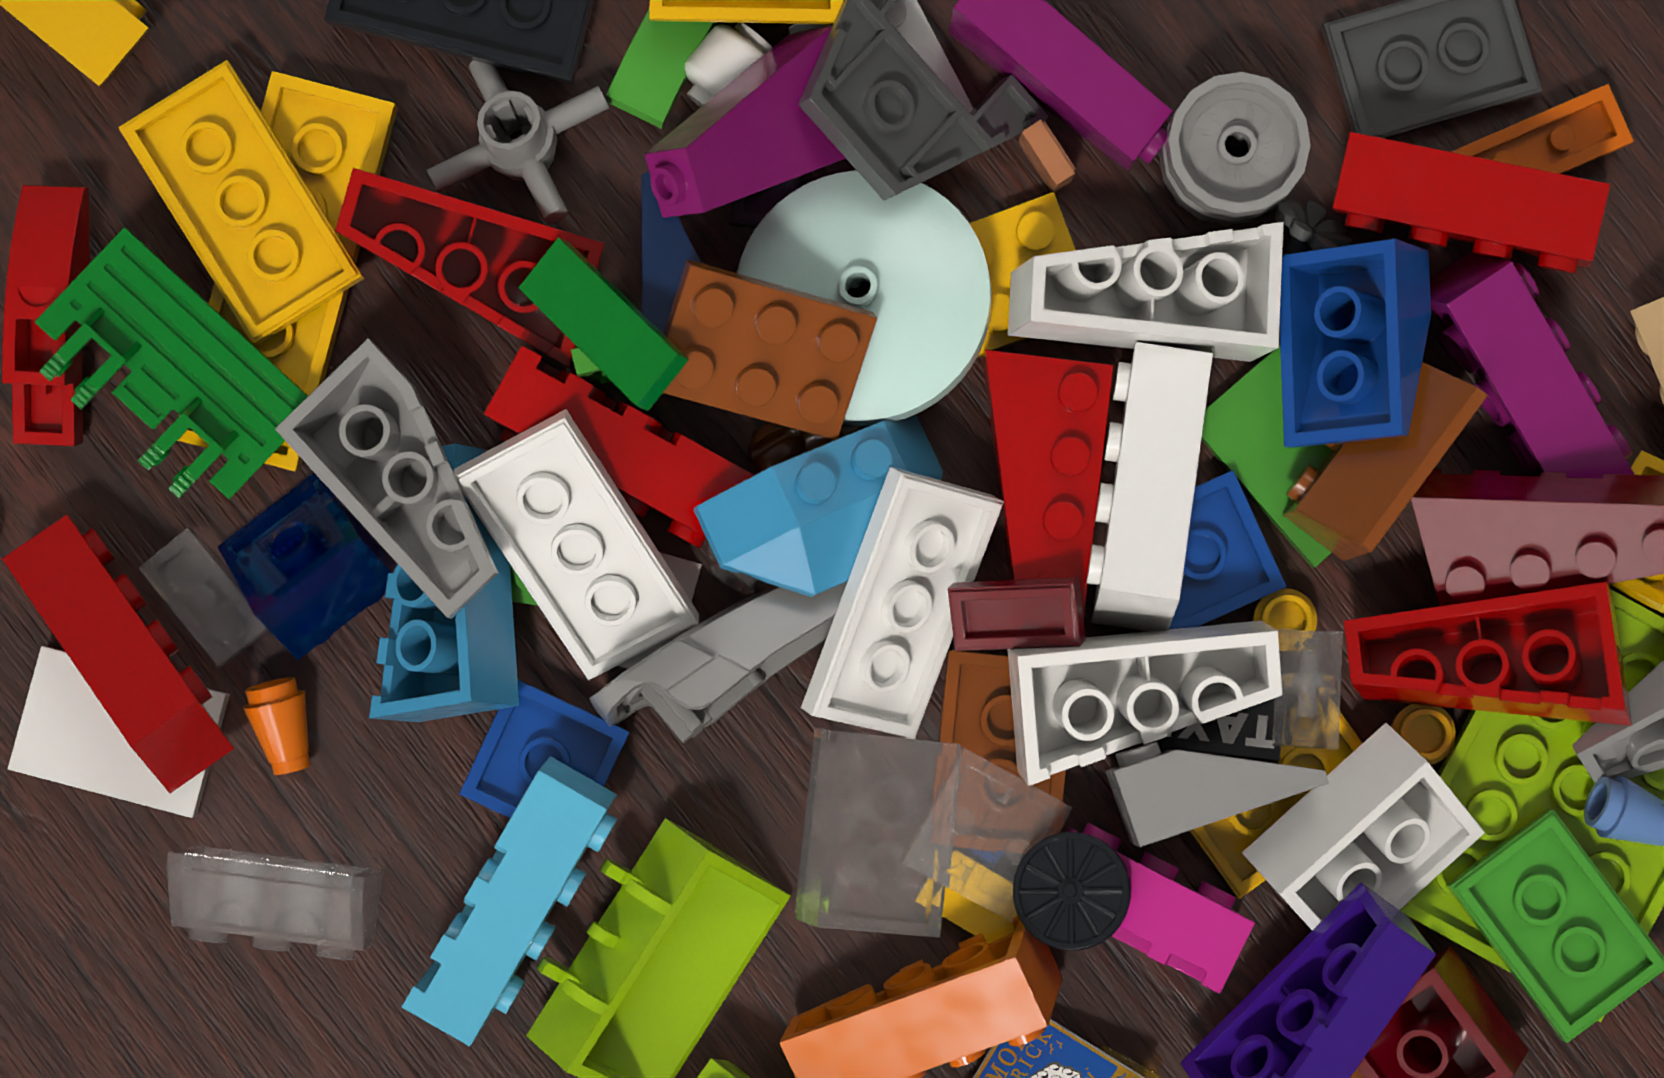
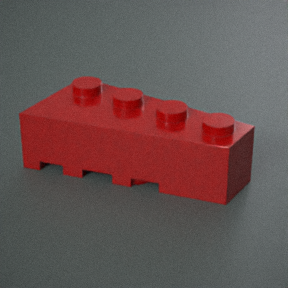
M352 169L336 225V232L569 367L572 357L571 349H574L575 344L519 289V286L558 237L571 243L596 269L598 268L605 243L363 170Z
M985 350L982 355V364L996 460L999 499L1004 501L1002 516L1010 580L1079 577L1084 619L1088 585L1086 581L1093 543L1113 365Z
M65 515L3 557L2 560L130 747L165 789L172 793L234 748L203 705L213 697L191 666L180 672L170 659L172 655L180 650L161 623L156 619L146 625L137 611L147 605V603L125 573L114 579L106 569L105 565L115 558L93 528L81 534L69 516Z
M1607 582L1344 620L1351 684L1363 699L1632 726L1614 600Z

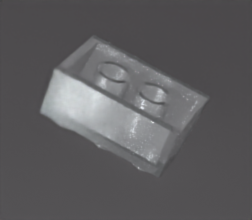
M815 727L794 919L818 928L940 938L961 744Z
M200 845L168 852L166 866L171 926L190 928L189 939L211 943H227L228 933L253 936L252 947L271 951H291L292 942L317 945V956L341 960H354L355 950L365 951L373 946L383 869Z

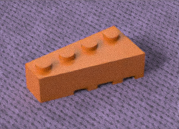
M1019 917L1011 919L1015 931L994 942L987 943L983 933H980L958 943L960 949L946 957L939 966L931 968L930 964L924 963L922 959L900 969L899 972L885 981L883 984L885 990L875 993L872 985L866 984L792 1017L779 1044L795 1078H922L928 1069L948 1062L951 1067L967 1065L980 1058L987 1048L1008 1041L1010 1046H1020L1038 1038L1049 1025L1063 976L1049 946L1031 935Z

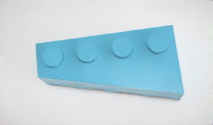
M550 756L538 770L495 844L494 848L497 850L493 858L487 860L466 894L463 902L466 906L462 913L459 912L433 951L430 958L435 961L417 985L413 986L402 1008L469 1047L495 1009L507 1014L525 983V980L515 975L525 956L527 955L537 961L556 929L555 926L546 922V919L557 901L568 907L587 874L577 868L587 847L599 852L618 820L607 813L617 794Z

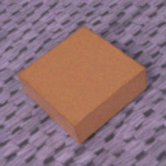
M1039 120L1023 130L1018 143L1049 191L1056 193L1070 184L1075 175L1076 168L1046 122L1042 123Z

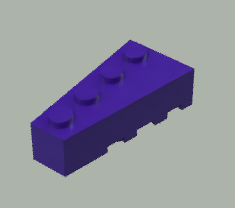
M1361 882L1180 1063L1190 1078H1350L1436 953L1406 914Z

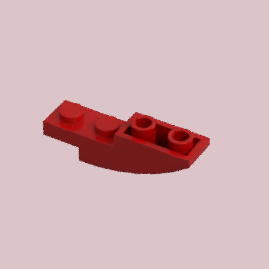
M22 186L10 247L2 345V383L12 384L13 444L76 446L83 443V408L80 409L70 400L74 395V390L82 382V350L73 359V364L60 377H55L51 382L39 372L82 325L76 321L57 341H54L35 323V320L90 264L89 187Z

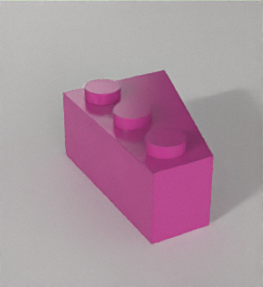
M1087 823L1083 833L1096 837L1108 844L1122 859L1130 879L1131 899L1129 909L1121 926L1111 937L1147 954L1146 956L1163 965H1169L1199 980L1203 986L1220 994L1255 922L1232 910L1237 898L1203 880L1198 890L1195 891L1174 880L1179 868L1147 852H1144L1140 862H1137L1117 851L1122 839ZM1070 827L1066 830V832H1078Z

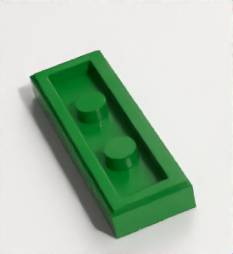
M559 237L519 286V289L636 406L642 409L650 410L689 361L571 243Z

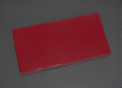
M1079 577L954 582L947 588L955 651L1081 646L1086 640Z

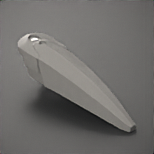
M847 582L813 597L773 585L729 606L688 629L639 663L622 672L589 699L594 709L609 727L613 724L617 725L641 708L653 707L680 741L685 743L691 737L694 738L703 728L716 722L774 674L826 640Z

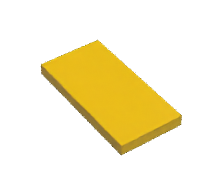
M228 60L118 127L252 344L256 346L365 279Z

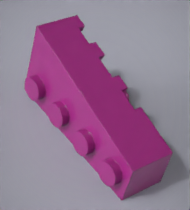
M1468 252L1430 277L1431 309L1445 329L1442 335L1436 339L1450 360L1455 358L1466 372L1470 374L1474 372L1479 381L1474 386L1488 395L1481 404V407L1497 425L1501 427L1506 424L1509 425L1513 432L1505 437L1504 442L1527 476L1540 477L1541 472H1567V477L1602 478L1603 474L1635 475L1626 460L1632 456L1629 444L1612 424L1607 426L1596 408L1601 403V397L1596 387L1582 371L1576 373L1565 354L1566 351L1570 350L1569 341L1563 330L1552 318H1544L1534 300L1539 295L1538 287L1532 276L1521 264L1516 263L1514 265L1512 261Z

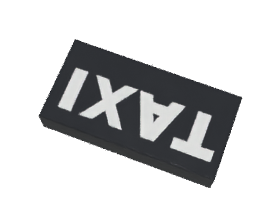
M1277 697L1203 724L1201 722L1170 732L1168 737L1153 741L1152 743L1158 742L1160 751L1182 750L1279 764L1286 697Z

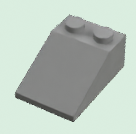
M1150 742L1115 754L1119 766L1105 770L1129 842L1138 847L1329 783L1325 770L1182 750L1160 751L1158 742Z

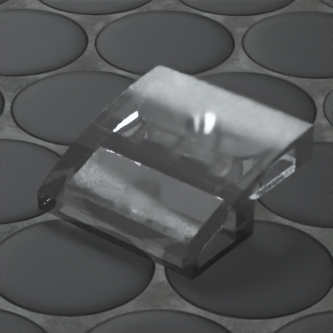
M961 747L900 862L1012 922L1017 913L1013 901V882L1022 858L1039 841L1061 831L1072 807L1033 785L1028 786L1024 780Z

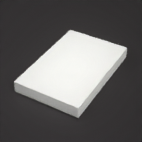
M41 646L8 770L190 818L197 817L210 766L172 793H169L130 747L64 650L53 647ZM207 688L213 698L203 705L221 729L230 694Z

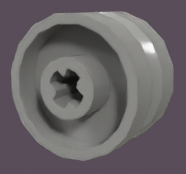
M1246 72L1217 75L1192 89L1175 111L1165 127L1168 134L1166 142L1159 151V159L1165 185L1176 203L1199 220L1223 226L1253 222L1276 208L1305 172L1311 147L1307 119L1292 94L1270 78ZM1225 141H1228L1231 148L1242 146L1245 154L1242 157L1231 156L1226 151Z

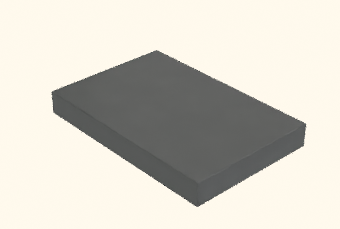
M1404 0L1328 22L1321 27L1350 127L1354 133L1389 139L1537 96L1542 92L1515 0Z

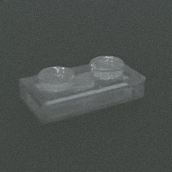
M186 528L138 568L218 667H224L273 627L192 528Z

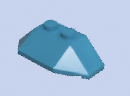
M913 415L899 421H881L772 466L697 505L693 510L720 568L738 574L742 572L765 583L813 597L848 581L890 466L937 480H942L943 470L917 415Z

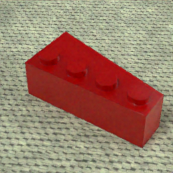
M1350 132L1333 209L1336 213L1347 215L1344 225L1346 227L1382 234L1384 225L1390 224L1410 229L1408 239L1416 242L1446 247L1449 237L1474 243L1472 252L1479 255L1511 260L1512 253L1517 252L1539 257L1537 262L1539 267L1576 274L1577 266L1591 268L1611 184Z
M521 345L484 412V415L505 428L499 439L505 442L566 409L633 513L645 518L650 508L672 519L667 529L668 532L701 549L706 536L693 509L697 505L754 475L684 435L666 430L661 423L621 401L615 402L606 397L607 394L573 373H568L564 370L560 372L545 364L541 360L542 356Z

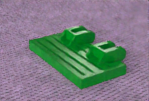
M124 227L35 320V323L54 341H57L76 321L82 325L39 371L50 382L55 377H60L73 364V359L92 339L111 355L92 376H87L74 390V395L70 400L80 409L84 408L125 365L131 370V373L112 391L122 403L152 430L173 409L180 415L138 460L148 471L153 466H158L169 455L171 447L189 428L209 444L191 465H185L172 479V485L168 489L178 498L223 454L228 461L215 473L209 482L230 499L285 441L275 428L308 397L297 384L127 227Z

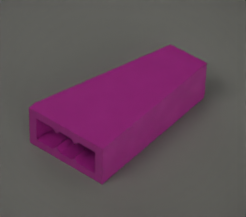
M959 0L953 7L949 35L1004 77L1012 74L1035 101L1125 170L1129 171L1138 158L1149 164L1166 142L1168 131L1163 126L1173 111L1045 0Z
M833 25L787 35L644 154L651 176V188L658 201L662 218L704 213L846 159L798 105Z

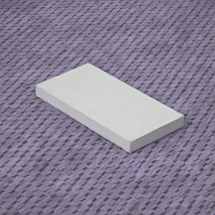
M566 409L454 469V475L462 493L588 680L699 624L698 611Z
M890 466L801 706L803 710L811 716L915 739L953 638L947 588L954 582H974L1004 501L991 494Z

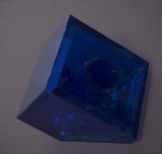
M315 473L218 546L255 617L297 660L317 645L327 641L335 631L365 608L378 602L386 593L388 573H393L381 550L360 522Z

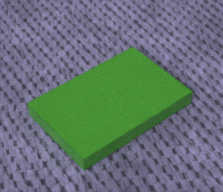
M1279 345L1278 349L1273 350L1205 409L1201 441L1228 472L1234 471L1244 491L1310 567L1315 568L1332 552L1293 524L1283 514L1293 502L1286 495L1290 485L1308 464L1317 469L1331 449L1326 445L1296 448L1284 447L1281 351Z
M1546 809L1446 884L1447 888L1556 1034L1565 1043L1570 1042L1664 971V956L1553 809Z

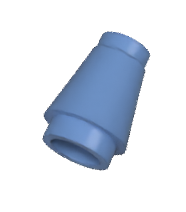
M1618 776L1614 779L1602 777L1594 784L1585 804L1584 820L1588 826L1596 828V832L1600 837L1664 846V801L1624 776Z

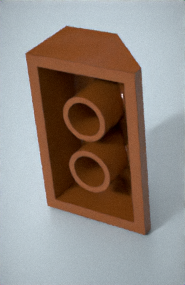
M1422 362L1409 435L1324 444L1331 451L1317 469L1308 464L1290 485L1286 495L1293 502L1283 516L1342 561L1371 553L1488 395L1478 387Z

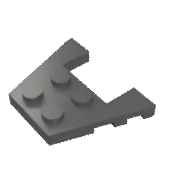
M844 0L798 105L884 201L1021 134L1023 130L1039 120L1043 123L1049 117L1012 74L999 80L969 113L885 17V14L898 0Z

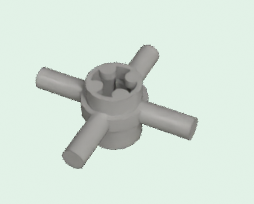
M473 60L469 65V70L485 100L477 120L480 144L427 169L437 192H440L492 167L498 173L512 180L525 181L545 223L553 224L561 221L567 216L568 210L548 172V168L554 161L557 145L556 134L609 109L599 86L544 111L542 107L536 105L531 97L521 92L508 91L496 66ZM522 131L523 135L517 139L511 140L509 137L514 132Z

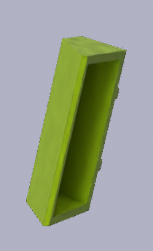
M665 818L632 871L609 858H606L600 867L602 873L623 885L598 923L592 922L586 932L590 936L570 968L547 956H543L536 967L540 973L558 982L559 985L526 1036L565 1072L578 1078H675L791 897L790 894L714 845Z

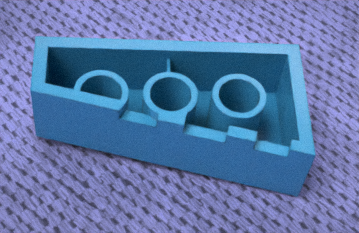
M455 443L442 446L453 473L454 469L488 451ZM465 496L464 498L498 574L452 619H448L398 564L393 573H388L385 598L393 599L388 638L380 637L376 663L384 664L381 695H372L370 719L424 722L519 706L510 563Z

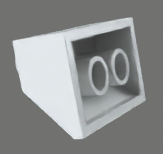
M1385 723L1327 775L1328 784L1309 791L1247 847L1242 854L1305 924L1313 930L1361 882L1400 910L1485 832L1431 765L1395 730Z

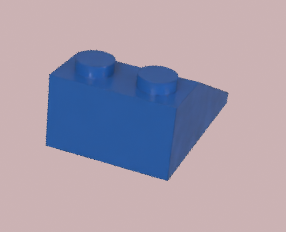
M1389 239L1282 255L1279 323L1284 447L1296 448L1409 435L1431 318L1429 250L1397 239Z

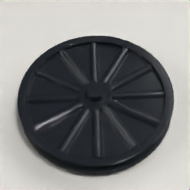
M1063 832L1044 838L1024 855L1015 873L1013 901L1020 921L1036 939L1057 949L1070 951L1084 950L1103 943L1121 926L1130 905L1131 884L1122 859L1108 844L1084 833Z

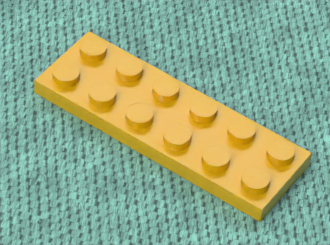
M272 71L261 112L331 225L336 229L352 169L356 168L380 176L398 107L393 102ZM336 232L356 263L361 246ZM214 282L209 304L251 342ZM349 289L261 344L254 345L308 396L325 380ZM191 428L177 440L203 448L209 446ZM284 441L264 464L300 473L303 460Z

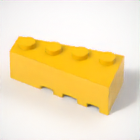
M0 0V6L101 88L150 31L140 21L147 10L135 0Z

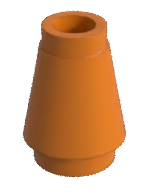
M295 677L274 679L245 689L248 704L243 706V710L268 762L271 763L273 774H289L311 766L308 754L310 751L305 690H298Z

